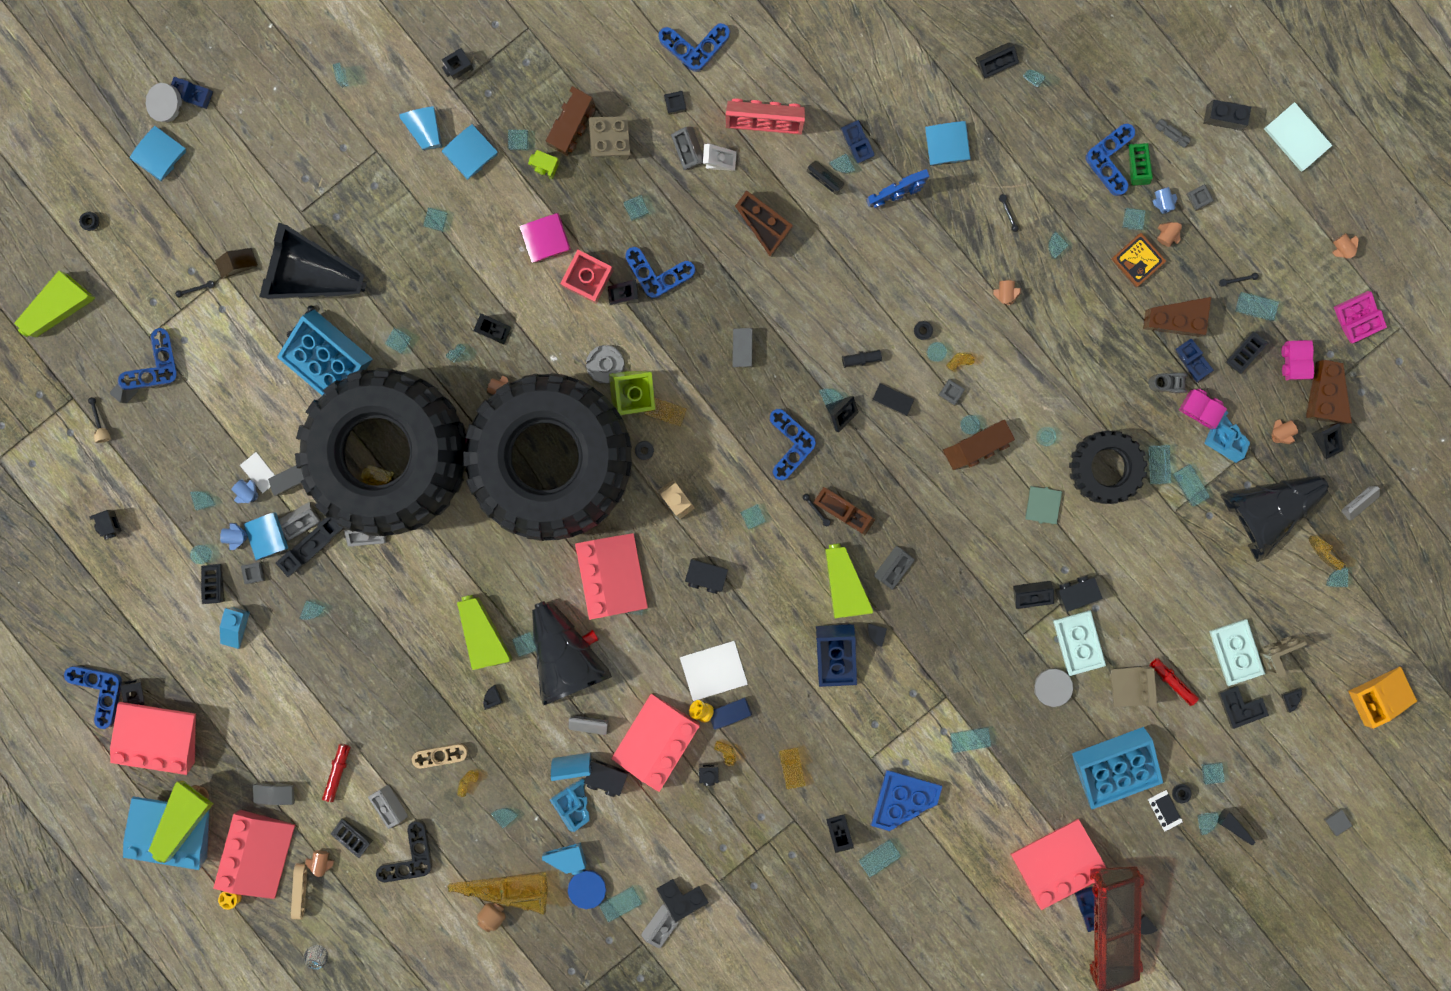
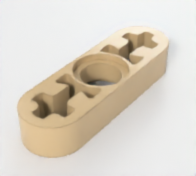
M462 743L419 750L412 756V763L416 768L422 769L461 762L467 757L468 748ZM457 748H459L460 751H464L461 757H459L458 754L451 755V760H449L448 749H450V753L455 752ZM436 751H443L445 753L443 761H438L435 758ZM429 752H431V759L425 760L423 764L417 761L420 754L422 757H428L430 755Z
M296 863L294 867L291 919L302 920L304 917L307 885L306 864Z

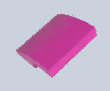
M559 213L520 226L532 263L571 250Z
M1366 291L1334 306L1340 325L1352 344L1387 328L1382 311L1377 309L1371 291Z

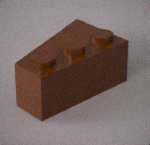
M573 86L570 89L571 97L567 103H563L561 107L563 111L559 118L555 120L546 139L548 146L566 156L570 152L573 153L577 146V138L579 135L582 136L587 128L586 122L596 112L593 98Z
M747 190L735 205L768 255L772 257L794 225Z
M1211 297L1145 310L1143 329L1195 337L1204 336L1207 333Z
M1329 360L1316 361L1306 418L1343 425L1352 424L1343 363Z
M1004 419L959 441L953 446L943 449V452L953 470L966 465L970 468L980 463L978 459L982 457L987 459L995 455V450L999 449V451L1010 447L1009 443L1014 441L1015 438Z

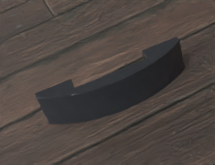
M326 517L299 544L276 562V565L287 577H290L328 545L343 530V527H340L332 518Z

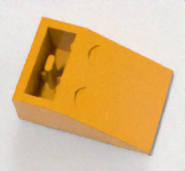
M1401 667L1395 668L1348 691L1364 726L1372 729L1391 721L1417 702Z

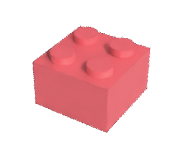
M577 250L560 284L562 287L597 304L614 269L612 266Z

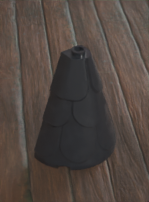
M278 223L272 256L259 297L270 300L360 296V292H365L367 281H363L364 274L337 255L333 256L314 241H310L288 225Z
M1312 476L1231 490L1220 496L1229 512L1237 514L1252 542L1248 547L1256 562H1259L1266 558L1284 537L1289 535L1302 518L1308 516L1328 493L1327 488H1329V485L1324 478Z
M543 601L534 605L535 609L532 610L533 642L536 644V663L539 676L540 698L543 706L612 677L607 666L590 648L591 646L574 629L575 626L553 602L546 604Z

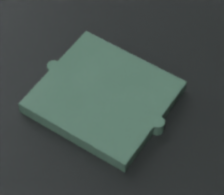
M1030 486L1025 519L1038 521L1040 524L1043 522L1057 524L1062 491L1050 490L1048 487L1038 488Z

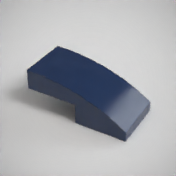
M173 77L171 86H174L179 91L182 101L207 109L213 94L212 90L177 77Z
M859 120L840 128L857 164L875 156Z
M1192 338L1175 349L1182 363L1197 383L1214 371L1202 356L1203 352Z
M746 697L713 709V716L710 721L714 730L752 715Z
M1093 887L1075 892L1076 901L1087 931L1091 932L1105 927L1103 913L1099 907Z

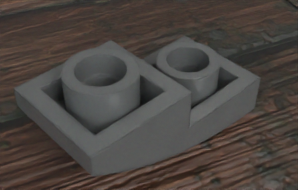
M257 782L253 784V802L266 805L295 804L294 785L284 783L271 785Z

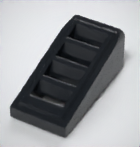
M1254 331L1249 332L1225 363L1241 374L1265 348L1268 342ZM1251 340L1254 341L1258 346L1256 347V346H1255L1252 342H1250V341H1251ZM1246 345L1253 350L1252 353L1245 348ZM1242 352L1243 354H1245L1248 357L1247 360L1239 353ZM1235 357L1243 363L1242 366L1234 361Z
M221 564L201 566L202 604L225 602ZM216 570V574L207 575V571ZM208 578H216V582H208ZM208 586H216V589L209 590ZM216 593V597L209 598V594Z
M1223 809L1216 822L1245 842L1254 845L1256 843L1233 814Z
M343 818L331 832V835L358 858L364 854L373 841ZM343 826L346 827L342 835L338 834ZM350 831L352 834L348 839H345L344 837ZM356 836L357 840L352 844L351 840ZM362 841V846L360 848L356 847Z

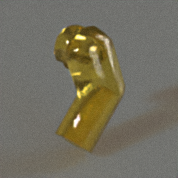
M957 353L946 367L953 372L958 365H973L975 357L971 353Z
M716 741L714 750L723 753L724 762L727 766H733L737 759L734 748Z
M470 770L462 777L457 790L458 796H466L470 781L477 782L479 778L478 772Z

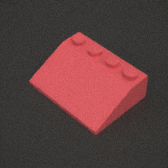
M732 99V101L727 102L726 128L802 135L805 107H800V104L794 103L789 104V106H783L779 102L762 104V101L752 100L749 103L743 102L742 99Z
M634 533L575 544L589 620L648 608Z
M651 693L611 759L643 783L660 792L698 730L700 723Z
M119 702L110 745V763L187 775L195 763L196 714Z
M244 810L234 813L213 889L231 894L275 899L295 824Z
M1079 819L1011 853L1040 910L1110 875Z

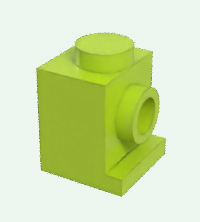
M536 150L535 155L531 154L528 165L535 168L534 171L538 174L545 175L547 173L548 177L553 180L560 161L554 156Z

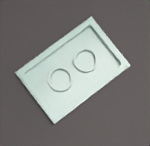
M1295 102L1264 128L1301 172L1332 146Z
M1091 610L1053 620L1069 676L1106 666Z
M1247 619L1209 631L1228 686L1265 674Z

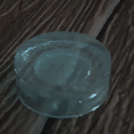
M939 342L932 343L927 349V356L933 362L943 360L947 354L946 347Z
M965 416L960 422V428L965 434H974L980 428V421L976 416Z
M1043 427L1038 430L1036 440L1042 446H1050L1056 440V433L1050 427Z
M197 545L190 552L191 560L196 564H205L211 558V550L205 545Z

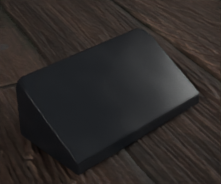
M1010 42L975 58L984 79L1019 63L1015 46Z
M814 161L808 166L807 173L832 193L837 195L844 186V182L819 162Z
M879 383L872 401L901 415L908 416L914 399Z
M1051 581L1013 586L1016 609L1054 604V588Z

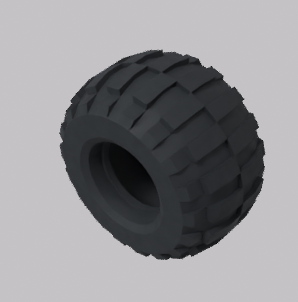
M377 368L376 370L353 372L341 381H334L323 390L324 394L318 400L314 399L305 412L309 414L304 425H299L296 439L300 440V452L295 453L296 468L302 471L304 480H301L306 494L313 497L317 503L315 504L316 508L327 518H332L340 527L352 532H360L369 536H389L417 530L429 524V521L441 515L450 506L451 499L455 493L459 492L464 481L462 478L465 469L463 467V452L466 451V432L463 423L460 422L456 414L457 410L450 400L438 391V388L410 373L394 369ZM371 418L387 419L398 425L405 433L410 446V457L404 472L394 481L379 486L365 484L356 479L348 470L345 457L346 443L350 432L357 424Z
M536 373L522 376L519 380L511 383L508 382L496 389V393L488 400L485 399L476 410L478 413L473 423L469 424L465 435L467 442L466 451L463 452V467H466L468 477L466 482L471 495H474L479 502V508L488 518L496 521L501 528L512 534L532 540L545 541L571 538L587 532L600 524L620 502L631 476V440L624 420L618 410L606 396L593 386L563 374ZM539 423H552L563 427L572 435L578 447L579 460L574 475L567 483L553 490H537L526 485L517 476L512 464V449L517 437L528 427Z

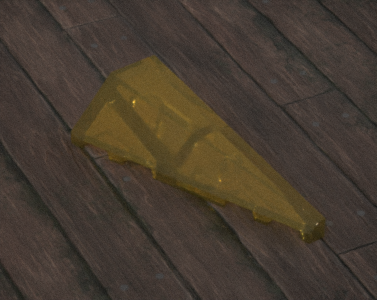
M546 871L457 882L447 885L448 892H457L464 894V896H473L508 907L514 906L522 908L524 911L538 912L541 915L546 913L548 895Z

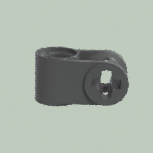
M1156 374L1150 377L1148 385L1155 392L1187 393L1185 382L1188 374ZM1158 378L1163 381L1162 387H1159L1156 383Z

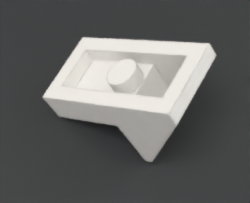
M704 144L703 164H706L707 169L735 171L737 151L713 144Z

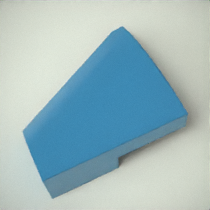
M434 106L399 114L400 119L423 150L442 147Z
M1226 411L1216 429H1210L1204 444L1237 463L1245 458L1250 442L1246 436L1241 434L1237 424L1233 425L1226 416L1228 414Z
M584 779L576 781L549 799L568 830L575 832L589 821V812L586 809L587 797H585Z

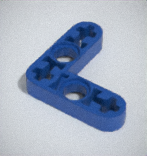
M717 24L696 48L669 27L661 29L658 37L661 45L693 72H699L727 42L730 30L725 24ZM717 30H719V31L725 30V37H723V36L721 35V36L717 39V42L719 43V44L717 45V43L715 42V40H713V39H715V38L718 36ZM663 34H671V39L675 42L673 48L670 47L672 46V42L667 39L664 41ZM706 43H711L714 46V50L707 53L703 50V46ZM679 45H684L687 47V52L682 55L678 54L676 48ZM700 51L703 55L702 58L699 60L700 65L698 66L696 64L695 66H693L692 59L697 60L700 57V53H698Z
M1131 124L1121 125L1086 154L1087 163L1114 196L1123 195L1128 189V182L1109 157L1134 137L1135 129ZM1123 130H1129L1128 136H1124L1120 140L1117 138L1123 133ZM1113 140L1115 142V149H1107L1106 141ZM1092 152H1093L1094 154H1096V153L1099 154L1098 160H1097V159L1092 160V158H1091V157L1093 156ZM1104 160L1106 163L1098 168L1097 165ZM1103 167L1111 168V176L1106 177L1103 175ZM1116 175L1117 178L1111 183H1109V180H1111ZM1115 182H1116L1117 184H1120V183H1121V184L1123 185V186L1121 187V190H1120V189L1117 190V191L1115 190V187H1116Z
M631 247L626 252L625 257L646 295L650 298H657L689 280L695 274L694 265L689 261H684L656 277L639 248ZM633 251L635 254H640L637 256L640 263L642 261L645 262L643 264L638 265L636 268L633 267L637 265L635 260L629 259L631 257V252ZM685 265L687 268L691 267L689 275L686 273L680 275L683 278L679 280L678 275L674 272L675 270H678V273L682 272ZM643 267L649 270V275L646 278H641L638 274L639 270ZM669 274L673 275L676 279L672 285H668L664 281L665 277ZM653 277L654 280H651L653 286L659 287L657 288V293H649V284L646 283L644 285L643 282L649 281Z
M157 328L151 334L156 367L121 373L118 377V385L122 389L131 390L166 385L175 380L176 368L169 334L165 329ZM157 333H161V336H165V338H163L162 343L163 346L167 344L168 348L161 347L156 349V346L160 345L159 340L154 338L157 336ZM161 351L167 352L169 359L167 361L159 360L158 353ZM165 370L173 374V376H170V380H166V377H159L160 382H156L157 376L154 371H158V375L164 374ZM150 373L153 376V381L150 383L143 382L141 379L142 374ZM134 374H138L140 384L136 385V381H131L130 385L126 386V383H122L121 380L125 376L133 379L135 378Z
M776 409L770 414V422L794 443L791 449L773 468V476L778 480H785L814 449L816 442L813 436L786 412ZM775 413L777 415L781 413L783 415L782 419L785 422L787 419L791 421L786 424L784 430L780 428L783 425L780 421L777 423L773 421ZM790 425H795L798 428L797 435L790 436L787 433V428ZM801 431L805 433L802 436L805 440L811 439L810 444L812 446L810 448H803L802 445L804 443L800 439L798 442L794 440L799 437ZM791 452L799 454L800 458L797 463L789 461V454ZM785 459L793 468L790 470L788 467L785 470L786 476L781 475L779 477L777 476L778 471L776 469L785 466L782 463Z
M81 666L67 668L64 678L68 683L100 690L94 723L100 729L111 727L115 721L122 678L116 673ZM74 671H75L76 674H78V675H83V674H84V676H83V677L74 678V676L71 675V672H74ZM91 673L96 674L98 677L96 684H92L89 681ZM113 678L116 685L111 687V683H108V680ZM106 696H110L112 698L113 703L111 706H106L104 704V698ZM105 716V719H107L108 722L104 723V721L101 720V717Z

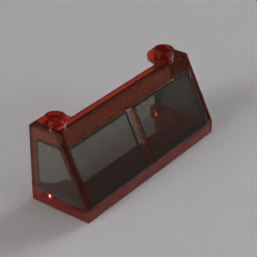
M1137 866L1090 869V879L1095 882L1094 888H1092L1094 894V961L1090 964V975L1097 991H1113L1140 981V973L1143 972L1140 954L1141 886H1144V876L1140 874Z

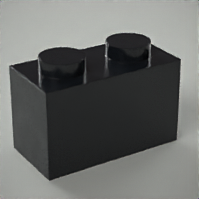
M1212 100L1207 104L1203 124L1241 131L1248 126L1251 106Z
M691 559L685 582H688L689 587L699 589V586L707 588V592L717 594L718 591L722 592L728 569Z
M1088 574L1078 577L1074 583L1067 581L1059 584L1060 588L1055 589L1064 612H1069L1103 599L1095 577H1088Z
M593 758L590 764L591 774L586 776L584 783L592 790H598V788L604 790L605 794L611 797L620 796L629 772Z

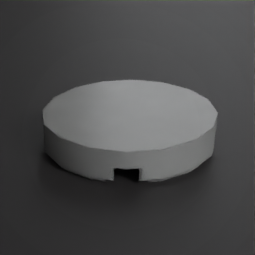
M166 83L155 84L146 96V108L150 117L156 121L167 123L173 121L178 116L182 100L177 88Z
M603 345L594 348L589 353L586 367L588 374L595 381L608 384L610 383L609 374L623 372L624 360L616 348Z
M1052 668L1046 669L1036 677L1034 693L1043 704L1057 707L1065 704L1071 698L1073 683L1069 675L1064 671Z

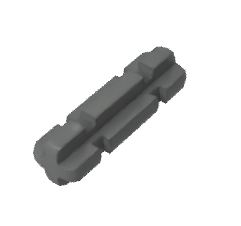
M1160 119L1155 126L1156 129L1160 132L1163 131V134L1174 142L1178 141V144L1183 148L1190 143L1191 139L1187 135L1183 136L1180 130L1171 124L1168 125V122L1164 119Z

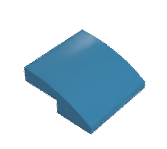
M966 121L925 127L931 166L971 160Z
M473 124L457 135L442 150V153L467 180L482 170L483 165L497 156L498 153Z
M154 126L137 145L130 159L162 181L174 169L173 165L186 153V148Z
M276 512L244 524L256 560L289 549Z
M591 752L553 758L551 763V781L589 776L591 774Z

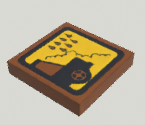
M1139 233L1111 258L1135 287L1143 283L1166 262L1142 233Z

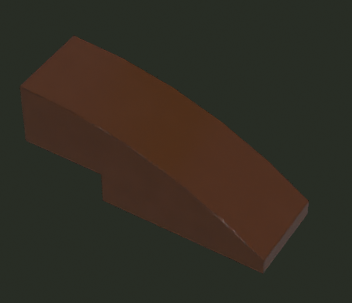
M825 487L822 488L813 502L864 536L875 521L873 517Z

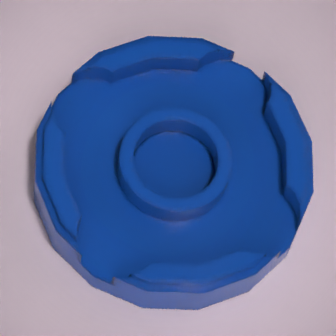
M583 870L582 873L574 875L569 882V898L579 908H595L605 897V881L595 871Z

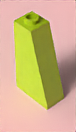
M58 271L14 324L19 327L18 331L25 337L37 338L92 302L95 297L67 273Z
M840 543L830 544L829 548L825 549L834 618L872 614L873 609L844 546L840 547Z
M473 595L461 597L462 601L457 602L472 670L510 662L512 656L479 597L473 598Z
M183 780L177 781L174 785L149 848V852L153 854L152 858L160 863L168 862L173 858L214 804Z

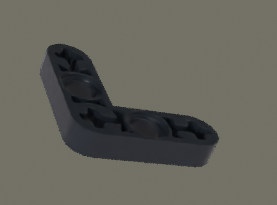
M414 820L407 828L412 859L382 864L376 871V877L380 882L386 883L423 877L431 871L432 859L427 829L423 821ZM417 824V827H421V830L418 833L419 839L414 841L413 838L417 837V833L412 828ZM417 843H422L425 846L423 853H418L415 850ZM421 862H423L424 865L428 866L425 869V871H423L422 868H419L414 871L415 873H413V868L420 866ZM401 865L408 866L409 873L407 875L400 873L399 867ZM393 866H395L394 873L388 874L387 877H385L384 874L381 875V872L384 870V868L388 872L392 871L394 869Z

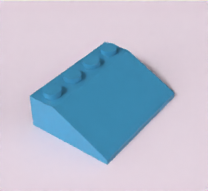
M316 310L302 315L277 356L278 359L321 395L324 394L323 390L334 381H341L347 378V375L350 373L366 370L373 360Z
M1144 727L1072 753L1077 773L1092 810L1163 784L1154 743Z
M133 796L131 798L123 840V858L200 870L208 854L209 810L173 858L168 862L160 863L152 858L153 854L149 852V848L168 802Z

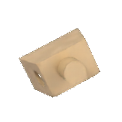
M674 479L658 490L679 519L695 509Z

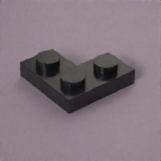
M1238 686L1218 692L1232 729L1269 716L1262 697L1244 703Z
M674 879L656 888L675 923L709 903L700 886L684 895L680 892Z

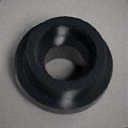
M85 212L80 216V226L84 230L93 231L99 226V217L93 212ZM92 218V224L88 225V220Z
M920 321L914 327V335L920 340H927L933 334V327L927 321ZM921 327L926 328V334L920 333Z
M648 441L639 442L635 447L636 456L641 460L650 459L654 454L653 445ZM643 447L648 448L647 454L641 453Z
M1178 784L1172 790V797L1178 803H1186L1192 796L1191 789L1185 784ZM1180 790L1184 791L1183 796L1178 795Z

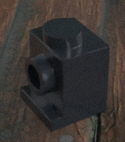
M462 48L441 59L444 63L442 69L447 77L452 76L454 80L474 69ZM456 64H460V67L454 69Z
M106 510L89 516L90 520L95 521V531L100 537H104V540L115 538L116 533L122 531L115 510Z
M141 678L120 683L124 703L145 705ZM135 691L137 695L132 697L129 693Z
M718 763L699 764L700 784L714 786L715 783H719Z

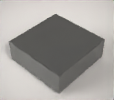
M1205 184L1186 194L1195 211L1214 201Z
M948 379L938 396L955 405L965 389Z
M262 562L241 566L244 584L265 581Z
M1341 809L1324 818L1335 836H1338L1352 826Z

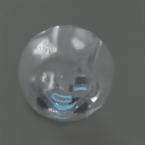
M322 945L310 946L304 953L305 965L311 969H320L328 961L327 949Z

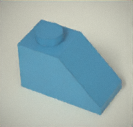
M234 607L224 609L220 623V644L240 649L250 614L249 611Z
M581 842L547 851L542 855L543 861L566 874L572 873V875L582 873L587 865Z

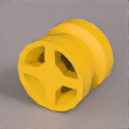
M696 700L690 706L689 715L693 719L706 723L713 716V707L708 703Z
M223 891L219 895L218 903L223 909L230 910L241 901L242 895Z

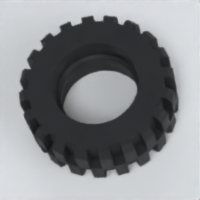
M1101 431L1083 438L1084 440L1076 445V451L1071 454L1072 462L1069 463V468L1072 470L1070 478L1074 480V487L1076 490H1080V494L1083 497H1087L1090 501L1100 504H1117L1118 502L1127 501L1129 497L1137 494L1138 488H1142L1144 484L1142 480L1147 477L1145 467H1148V463L1143 458L1146 454L1144 450H1140V444L1137 441H1133L1130 435L1122 434L1120 431ZM1105 449L1116 451L1124 462L1122 478L1118 483L1110 486L1097 482L1092 473L1093 458L1098 452Z

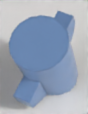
M1169 187L1154 192L1156 199L1153 200V204L1160 209L1162 214L1176 208L1177 196L1176 194H1171Z
M241 479L231 489L237 495L234 499L237 503H250L258 498L256 485L253 480H249L246 483Z
M230 523V529L223 528L220 534L221 543L229 544V550L238 548L248 537L246 531L237 523Z

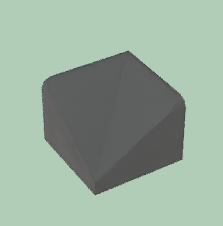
M121 380L122 383H126V386L130 385V380ZM117 383L110 391V394L120 403L127 404L139 389L124 390Z

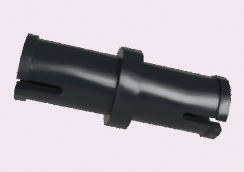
M880 349L870 352L859 351L858 354L842 356L844 368L856 365L865 366L867 363L882 361Z

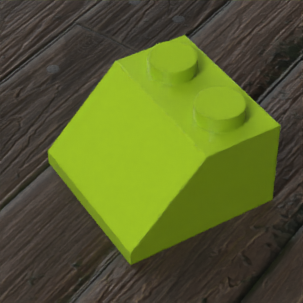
M625 371L609 374L612 404L620 415L656 410L651 371Z

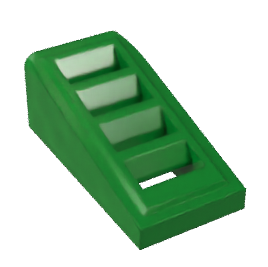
M1129 144L1131 185H1149L1153 179L1149 144ZM1144 151V154L1134 155V152ZM1145 159V161L1135 162V160ZM1145 167V169L1136 170V168Z

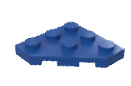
M927 169L903 178L899 185L893 183L882 189L878 196L876 194L870 195L866 199L868 207L874 206V208L885 205L887 200L897 201L903 198V195L910 192V195L920 192L929 178Z
M886 769L871 826L891 831L905 821L920 815L923 811L931 809L938 804L942 785Z

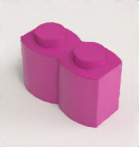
M1313 341L1285 342L1281 350L1282 357H1285V365L1282 366V374L1285 376V379H1313Z
M1197 388L1196 390L1189 391L1179 411L1209 429H1216L1227 408L1223 406L1224 403L1216 398L1210 399L1205 391Z

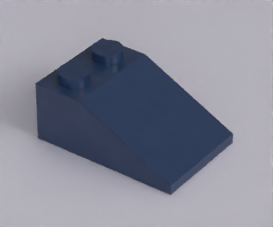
M854 624L816 626L819 687L857 685Z

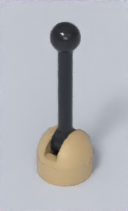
M90 397L88 403L92 406L98 428L94 432L95 443L107 442L111 440L108 430L101 427L95 406L96 399Z

